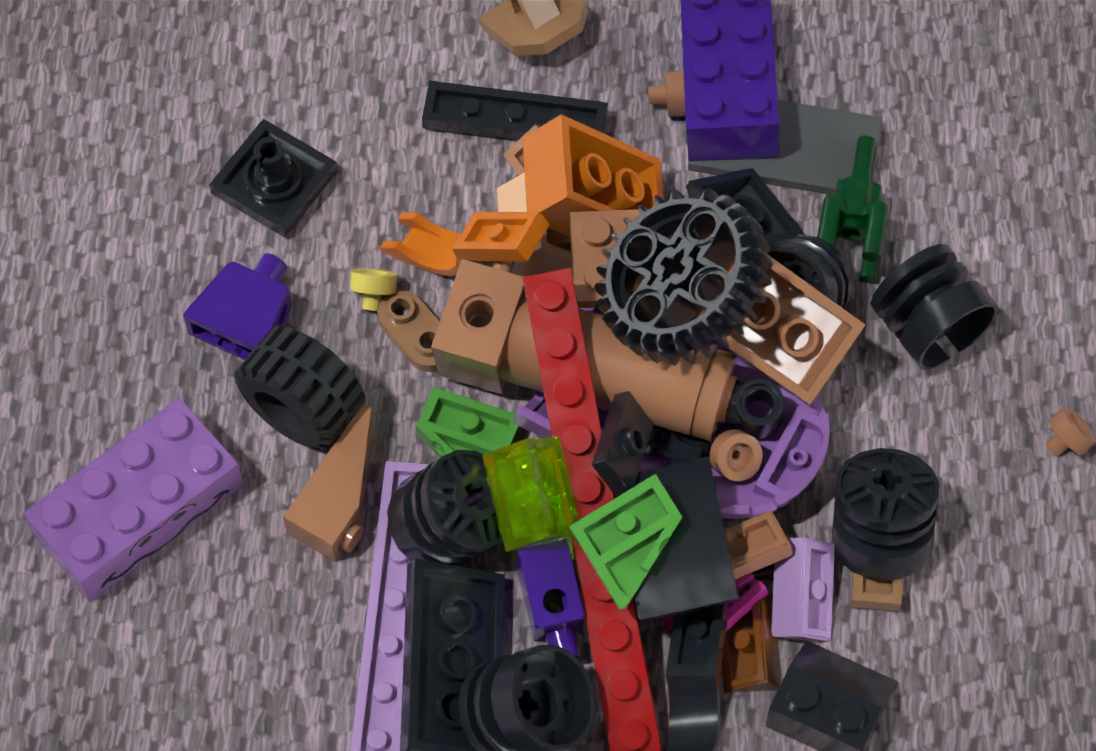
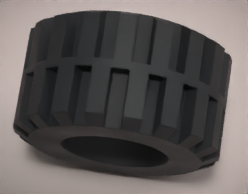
M275 326L271 328L234 373L235 383L242 396L267 424L292 441L317 450H326L332 445L365 401V394L357 378L335 353L309 335L289 327Z

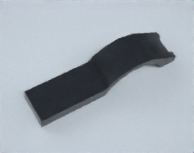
M730 603L674 616L666 668L669 691V726L664 751L717 750L720 727L719 678Z

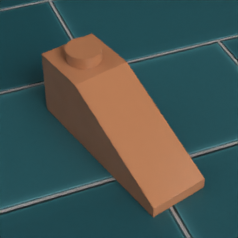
M364 403L283 516L286 532L289 536L334 562L337 561L343 550L350 553L356 547L363 534L361 524L374 430L372 409Z

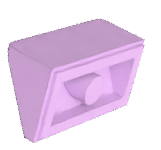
M804 537L787 538L793 555L774 563L772 636L787 639L831 641L835 545L834 543Z

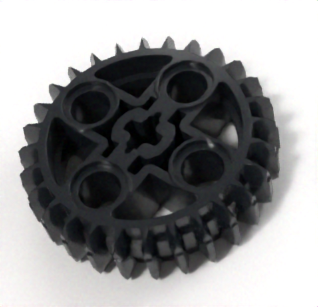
M691 186L688 188L685 197L680 191L672 189L670 199L666 202L660 196L655 195L654 207L648 210L643 205H638L640 216L634 221L623 218L627 226L625 231L621 235L611 233V237L616 242L614 248L602 250V254L609 260L608 264L596 267L597 273L604 279L594 285L597 293L602 296L596 304L600 311L604 313L602 320L606 326L612 330L614 336L624 346H627L640 357L646 356L657 364L664 359L668 364L676 366L680 357L686 362L694 364L698 351H701L707 358H712L713 345L719 343L724 348L729 349L727 337L732 332L744 335V330L740 324L746 317L757 320V315L752 311L754 303L767 302L766 297L759 291V288L772 284L770 277L764 272L774 265L771 258L766 254L771 247L763 237L764 231L755 219L752 218V215L745 207L736 203L725 193L719 196L710 188L701 193L698 189ZM735 256L734 269L729 273L725 268ZM636 279H640L642 282L633 293L634 283ZM696 312L701 314L699 317L691 321Z

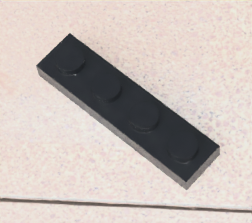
M429 80L422 115V127L425 129L519 140L535 124L542 126L562 114L599 132L605 133L608 102Z

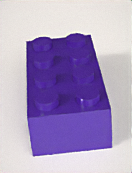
M680 0L688 161L780 156L771 0Z

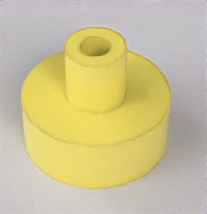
M352 269L350 290L363 293L362 309L378 311L382 295L396 293L398 274L381 269Z

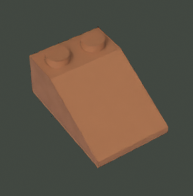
M735 256L725 268L729 273L734 269ZM770 257L774 265L764 272L770 277L772 284L759 288V291L766 297L767 302L754 303L752 311L757 315V320L745 318L740 324L744 330V335L732 332L727 337L728 350L737 354L738 357L811 405L863 330L865 324ZM696 312L691 321L699 317L701 314Z

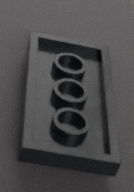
M414 558L407 564L400 751H477L470 744L461 726L458 702L461 685L470 670L483 661L496 659L504 655L505 574Z

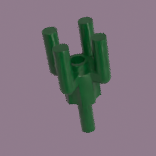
M863 135L857 140L851 176L838 179L835 194L830 193L823 200L817 237L835 247L837 237H842L849 241L864 240L859 281L876 284L885 237L888 206L881 200V185L870 179L876 140L871 136Z

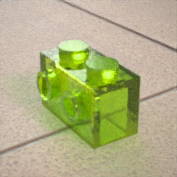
M558 436L524 439L482 455L487 473V482L491 489L499 522V531L502 535L506 552L573 536L569 526L579 521Z

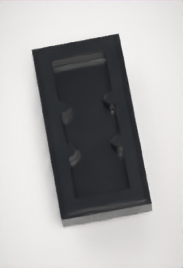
M629 391L614 395L591 464L616 497L634 487L654 425Z

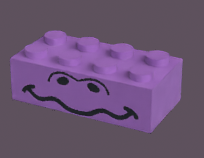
M179 397L23 512V515L32 535L84 597L91 602L234 494L244 484L238 463Z

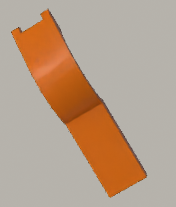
M401 212L397 220L401 224L410 227V231L402 243L400 241H383L379 248L382 252L434 274L453 276L457 274L462 259L468 261L527 262L550 223L540 212H474L460 234L430 222L418 212Z

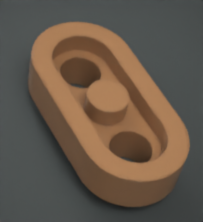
M396 291L395 294L385 296L378 306V320L381 329L415 368L424 372L438 371L432 349L424 348L421 344L427 340H434L440 323L439 320L421 299L411 292ZM400 307L409 310L408 313L401 316L393 312Z

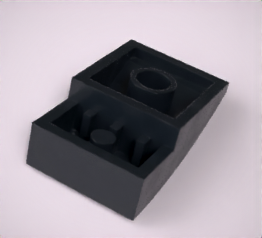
M709 456L638 472L634 487L656 474L682 516L680 523L634 595L639 620L641 622H648L739 602L740 596Z

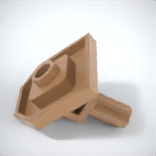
M506 0L478 17V21L486 33L515 56L542 55L551 52L583 32L588 8L585 0Z

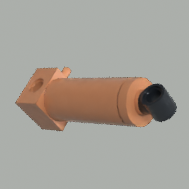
M465 259L461 260L431 346L439 376L499 394L503 393L506 382L543 392L523 276L511 273L515 261H495L492 268ZM579 308L598 409L609 412L614 395L629 391L654 426L687 436L692 434V437L712 442L719 423L724 424L725 422L737 425L740 431L758 439L769 437L778 430L782 423L784 405L781 390L776 384L766 379H754L748 382L738 380V377L734 376L737 354L720 349L716 351V348L712 347V358H707L701 351H698L694 364L686 362L682 357H680L676 366L668 364L664 359L657 364L646 356L640 357L627 346H624L614 336L612 330L606 326L602 320L603 315ZM753 401H764L768 403L772 411L767 416L754 417L749 414L746 407Z

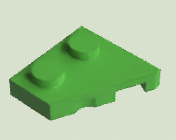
M655 474L569 526V530L619 611L624 610L629 605L680 523L682 516Z

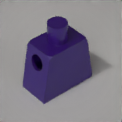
M265 253L254 270L236 262L228 263L184 312L183 317L188 334L245 360L271 328L275 326L284 327L292 307L289 288L280 283L288 269L285 262L275 255Z
M567 538L518 549L516 571L534 641L546 639L547 645H557L570 651L576 658L580 657L575 632L582 630L585 618ZM551 603L558 604L562 607V612L557 614L550 613L546 610L545 606Z

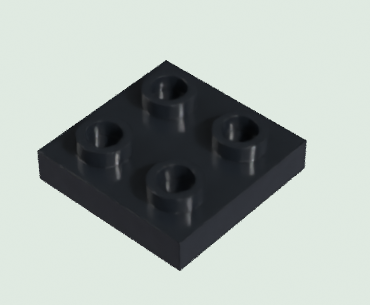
M262 119L211 181L209 187L211 194L285 238L337 174L338 164L337 161L267 120Z

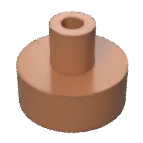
M684 71L665 72L666 85L648 87L649 105L667 104L668 117L686 116Z
M1066 406L1062 407L1049 420L1050 426L1056 434L1046 442V446L1057 457L1068 448L1079 455H1083L1096 443V435L1089 425L1077 413Z
M725 431L715 439L711 446L710 461L714 470L729 480L744 481L751 478L758 471L762 463L763 454L759 442L753 436L743 431Z

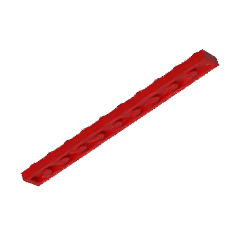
M571 268L522 278L568 526L612 501L615 499V496L591 465L602 434V427ZM569 530L610 751H662L634 597L627 608L619 611Z

